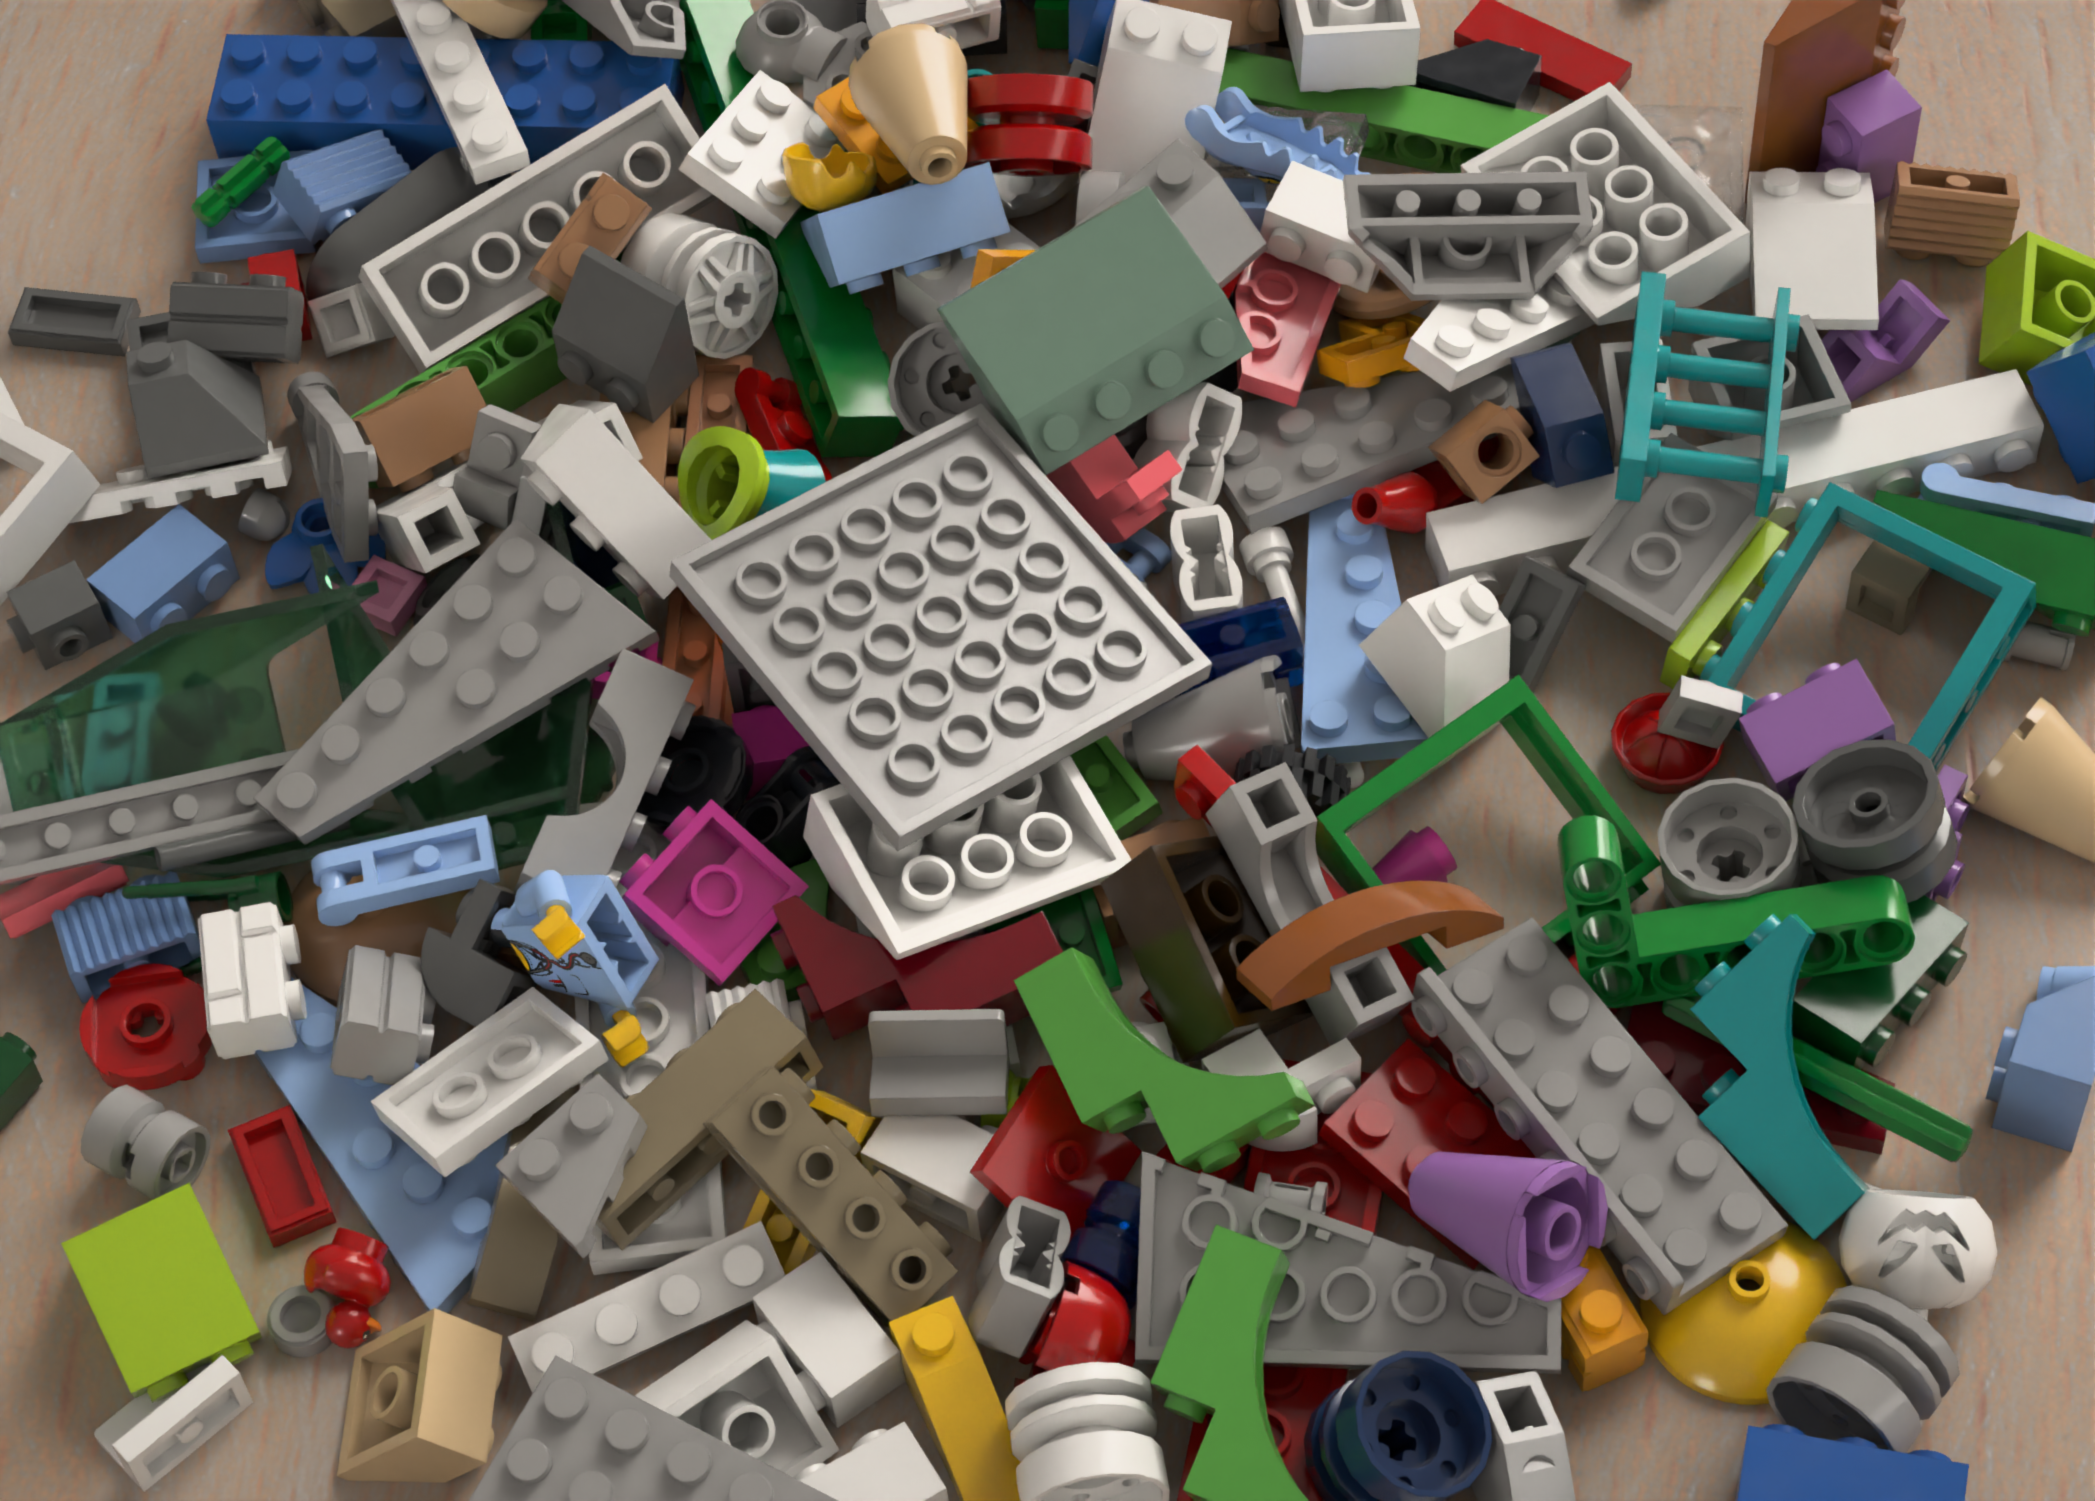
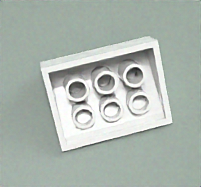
M1610 82L1461 165V173L1587 172L1593 228L1553 276L1597 326L1635 319L1642 271L1666 274L1664 299L1675 300V307L1681 308L1700 306L1750 277V231Z
M1071 756L1062 759L898 852L842 784L810 795L803 835L831 888L896 960L1097 886L1131 861L1130 856Z

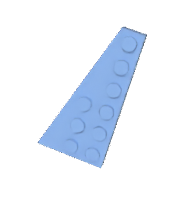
M302 985L307 1018L295 1020L297 1043L291 1048L269 1052L256 1050L254 1055L270 1079H273L289 1105H291L295 1116L317 1144L322 1156L371 1229H374L381 1241L389 1246L388 1251L404 1278L410 1282L422 1300L427 1312L436 1308L449 1313L471 1287L480 1242L487 1232L500 1173L495 1165L503 1158L508 1133L480 1152L470 1163L459 1167L444 1178L379 1119L371 1100L393 1085L374 1082L373 1077L370 1075L364 1080L334 1075L330 1066L337 1008ZM416 1062L413 1071L420 1067Z

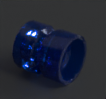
M1110 1180L1105 1181L1099 1187L1086 1210L1085 1227L1078 1228L1073 1232L1060 1260L1062 1264L1065 1261H1069L1089 1269L1110 1281L1123 1295L1130 1311L1137 1303L1141 1188L1131 1183Z

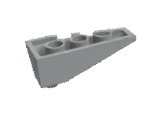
M562 0L629 55L683 59L686 51L684 12L680 9L679 0Z

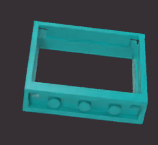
M1829 482L1819 500L1812 497L1802 508L1795 524V531L1798 532L1787 552L1779 549L1773 555L1763 575L1762 582L1766 584L1755 604L1748 601L1741 607L1730 630V635L1734 638L1722 657L1715 654L1709 659L1699 680L1710 681L1718 686L1735 690L1833 528L1839 522L1995 599L1908 745L1914 746L1932 761L1937 772L2036 608V583ZM1743 694L1742 713L1739 718L1746 715L1749 706L1757 700ZM1738 718L1732 728L1741 732Z

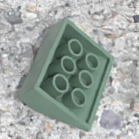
M1144 186L937 308L998 423L1045 475L1050 474L1254 350L1225 293L1149 186Z

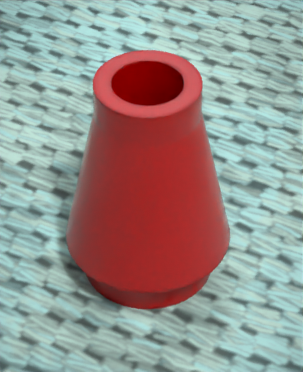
M1404 472L1374 486L1363 487L1354 494L1352 499V512L1360 523L1365 525L1374 524L1406 534L1418 533L1426 528V513L1436 511L1439 508V497L1433 484L1414 472Z

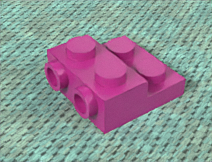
M710 799L698 813L688 805L662 834L671 842L655 861L644 853L622 877L619 883L627 889L622 899L633 917L666 947L670 943L720 987L778 922L772 906L794 895L800 897L809 886L717 803Z

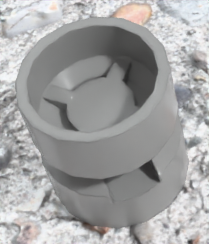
M124 1085L115 1088L107 1094L92 1112L81 1138V1154L88 1163L119 1179L126 1178L130 1187L151 1199H155L187 1183H190L191 1186L193 1185L206 1163L210 1151L211 1137L207 1128L176 1111H166L161 1102L134 1087Z

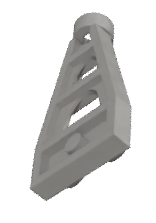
M320 372L303 373L297 376L289 385L287 398L295 417L298 419V425L319 494L324 501L323 507L333 538L344 563L369 560V536H376L378 534L376 505L373 499H368V482H375L378 478L375 448L372 444L365 445L355 422L339 405V396L330 378Z

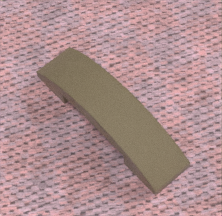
M580 1085L569 1088L534 1113L527 1122L509 1131L503 1158L578 1092ZM499 1173L487 1232L480 1242L467 1304L533 1322L543 1295L559 1233L517 1192L501 1173Z

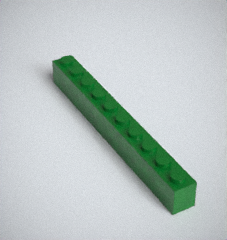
M680 0L679 2L680 9L684 12L686 40L684 57L679 59L680 66L704 133L754 77L753 74L744 69L737 58L735 43L743 23L754 14L749 0ZM802 206L775 239L732 208L741 235L756 239L769 250L777 268L778 296L772 321L794 382L797 385L798 393L813 430L821 457H876L892 449L899 432H902L904 427L891 407L888 389L890 360L887 353L882 351L874 331L872 312L868 307H865L860 292L849 295L846 283L832 288L829 287L802 231L800 222L823 212Z

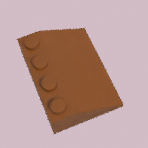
M1791 0L1763 45L1744 203L1747 204L1749 172H1766L1773 168H1788L1796 172H1816L1828 97L1885 70H1888L1894 77L1896 76L1899 58L1893 56V50L1899 43L1906 24V18L1899 15L1900 8L1905 0Z

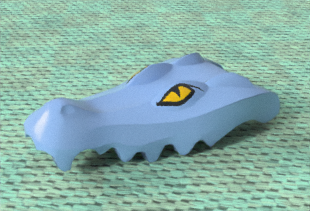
M1237 87L1226 88L1218 94L1215 110L1211 106L1200 105L1188 111L1185 117L1187 130L1195 140L1204 146L1207 153L1223 163L1243 167L1249 174L1265 184L1279 185L1292 161L1342 181L1344 175L1370 174L1358 170L1359 154L1357 152L1351 155L1345 154L1344 139L1342 137H1337L1329 144H1326L1323 138L1322 126L1317 125L1308 131L1304 127L1302 117H1280L1268 114L1254 106L1243 90Z

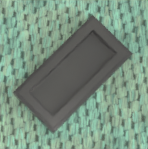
M25 287L8 334L12 344L16 346L125 357L129 346L126 320L139 318L141 310L137 298Z

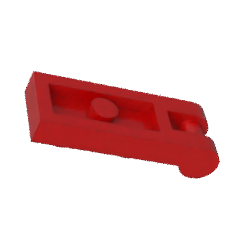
M747 367L742 370L736 379L734 391L752 437L758 441L763 450L803 449L809 451L820 463L826 482L831 480L832 475L823 463L812 438L813 430L801 412L800 406L802 401L796 383L783 377L772 380L769 373L753 367Z

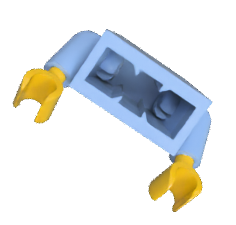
M545 870L522 884L517 890L515 902L511 908L500 909L492 920L491 937L494 943L499 947L514 949L534 982L542 988L598 1003L605 1024L610 1027V1029L601 1034L602 1041L616 1063L622 1068L649 1050V1045L641 1033V1026L636 1018L637 1013L633 1001L657 964L658 956L608 875L561 876L555 870Z

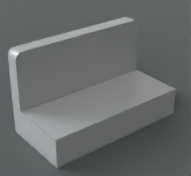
M1003 1010L872 1011L869 1013L868 1029L873 1057L869 1094L872 1116L1007 1114L1010 1059L1005 1013Z

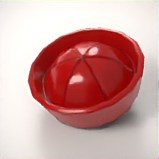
M1671 692L1651 693L1632 700L1618 713L1611 729L1612 749L1628 778L1642 789L1658 794H1678L1696 786L1718 763L1724 748V741L1716 749L1657 732L1659 711Z

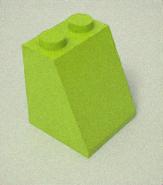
M190 1183L61 1243L134 1398L148 1393L152 1403L175 1394L189 1382L186 1376L187 1373L209 1362L213 1363L220 1356L223 1355L232 1365H235L254 1354L250 1344L261 1339V1333Z

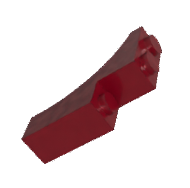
M797 895L772 906L781 929L770 934L780 959L786 970L798 965L806 983L795 987L807 1016L811 1023L824 1019L834 1041L867 1026L869 1013L872 1011L1001 1009L1005 1013L1007 1027L1030 1016L1014 980L1063 952L1042 911L995 932L970 939L945 942L896 960L878 939L850 931L829 921L811 909Z

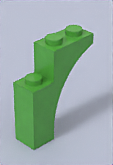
M1072 947L1014 980L1081 1122L1099 1131L1105 1132L1108 1130L1109 1133L1115 1134L1128 1130L1143 1121L1147 1116L1145 1109L1149 1107L1175 1162L1194 1171L1202 1169L1204 1173L1218 1171L1232 1164L1241 1156L1238 1148L1260 1136L1264 1140H1270L1288 1133L1300 1124L1301 1120L1298 1115L1315 1106L1304 1082L1286 1072L1259 1076L1217 1074L1186 1066L1167 1056L1148 1041L1130 1022L1113 998L1094 959Z
M1217 1224L1150 1382L1161 1395L1167 1397L1163 1407L1168 1411L1201 1424L1207 1413L1213 1415L1183 1490L1194 1501H1309L1298 1488L1279 1453L1268 1420L1264 1396L1263 1365L1265 1342L1271 1314L1290 1263L1281 1249Z

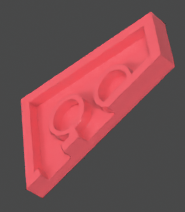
M1266 252L1244 269L1233 290L1234 312L1254 350L1236 361L1238 389L1286 405L1297 406L1314 361L1316 350H1318L1342 284L1294 263L1282 261Z

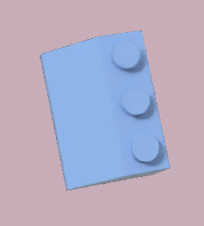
M989 162L964 169L955 178L945 183L935 185L918 183L823 212L800 222L803 234L829 287L832 288L846 283L849 295L884 284L881 272L903 266L906 277L940 267L938 254L960 248L963 259L976 256L978 249H998L994 237L1011 232Z

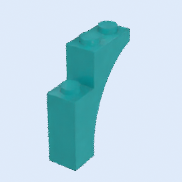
M1772 914L1744 940V943L1752 950L1733 969L1725 961L1721 962L1694 988L1702 998L1690 1010L1747 1069L1741 1077L1732 1068L1720 1077L1702 1095L1710 1106L1698 1118L1815 1240L1870 1188L1843 1160L1820 1128L1804 1094L1794 1057L1792 1038L1793 1000L1797 979L1805 955L1816 934L1797 914H1789L1782 922L1775 914Z

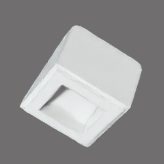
M362 283L308 301L326 358L395 336Z

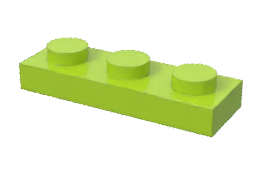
M1770 520L1766 521L1668 648L1659 680L1661 683L1674 689L1682 675L1694 678L1695 675L1700 677L1709 659L1715 654L1721 656L1723 646L1720 645L1721 641L1730 632L1733 621L1741 607L1748 601L1755 604L1754 598L1761 589L1765 588L1766 584L1762 582L1764 572L1773 555L1779 549H1785L1789 531Z

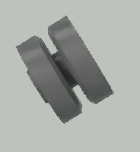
M1890 739L1858 741L1834 749L1812 764L1796 785L1792 808L1818 884L1871 875H1884L1895 879L1902 885L1906 901L1909 903L1918 900L1939 885L1953 866L1958 841L1945 806L1942 788L1932 761L1914 746Z

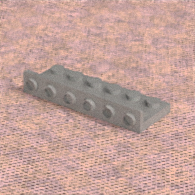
M1533 917L1438 976L1430 967L1417 974L1413 991L1415 999L1411 1002L1412 1012L1416 1021L1429 1036L1435 1037L1438 1035L1453 1054V1062L1461 1078L1472 1088L1480 1087L1495 1106L1496 1118L1507 1135L1514 1140L1522 1139L1536 1158L1574 1161L1587 1167L1586 1170L1589 1174L1599 1177L1605 1188L1608 1206L1605 1235L1601 1246L1607 1245L1622 1263L1623 1274L1631 1289L1641 1299H1651L1663 1315H1666L1728 1274L1731 1268L1739 1261L1749 1260L1784 1236L1788 1227L1785 1220L1711 1131L1701 1122L1696 1113Z

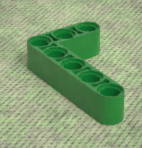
M1596 815L1580 816L1566 823L1558 834L1557 846L1562 882L1579 973L1607 1008H1620L1699 995L1694 988L1716 966L1725 961L1733 969L1752 951L1744 943V940L1772 914H1775L1781 922L1789 914H1797L1816 934L1805 955L1798 979L1888 965L1900 961L1914 947L1915 934L1902 885L1895 879L1884 875H1871L1755 894L1748 897L1724 899L1632 914L1620 842L1615 826L1607 819Z

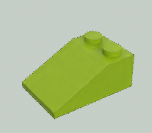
M2026 231L1986 266L1979 364L1999 373L2017 369L2023 383L2032 386L2026 373L2028 370L2061 349L2095 332V259L2033 232Z

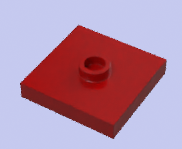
M1053 1065L1038 1067L970 1170V1173L1007 1208L1020 1195L1064 1212L1070 1224L1071 1234L1070 1241L1061 1259L1074 1258L1142 1151L1123 1132L1111 1134L1108 1130L1102 1132L1083 1124L1056 1068Z

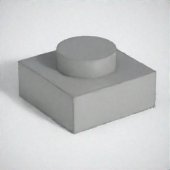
M1682 675L1659 711L1657 732L1718 749L1742 713L1743 693L1718 686L1710 681L1697 680Z

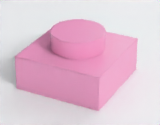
M373 555L340 602L345 615L397 636L414 613L417 601L427 586V582L424 576Z

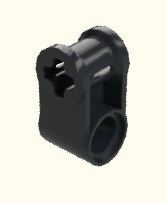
M810 746L802 747L789 755L774 776L753 798L741 807L736 814L735 820L788 868H792L809 861L813 855L803 837L810 795L841 783ZM804 769L812 779L807 782L800 775V770Z

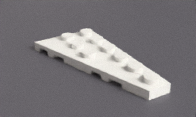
M1552 276L1532 299L1441 300L1411 337L1404 359L1451 392L1511 364L1510 357L1541 350L1596 323L1555 277Z

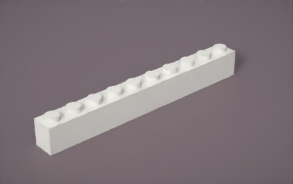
M2017 369L1854 408L1848 413L1779 429L1777 454L1789 456L1787 480L1784 494L1775 493L1778 495L1777 503L1767 520L1782 528L1796 522L1806 502L1812 497L1819 500L1829 482L1874 503L1877 490L1904 496L1920 491L1922 472L1924 468L1933 463L1951 465L1957 470L1959 476L1975 478L2000 471L2006 473L2017 471L2028 464L2036 463L2044 423ZM1753 435L1732 441L1723 440L1696 448L1709 453L1759 458L1761 436ZM1618 466L1614 467L1615 473L1559 488L1542 484L1490 497L1483 504L1473 501L1427 512L1425 551L1439 587L1473 575L1479 584L1488 588L1494 596L1507 593L1525 556L1534 557L1567 575L1568 566L1619 501L1615 499Z

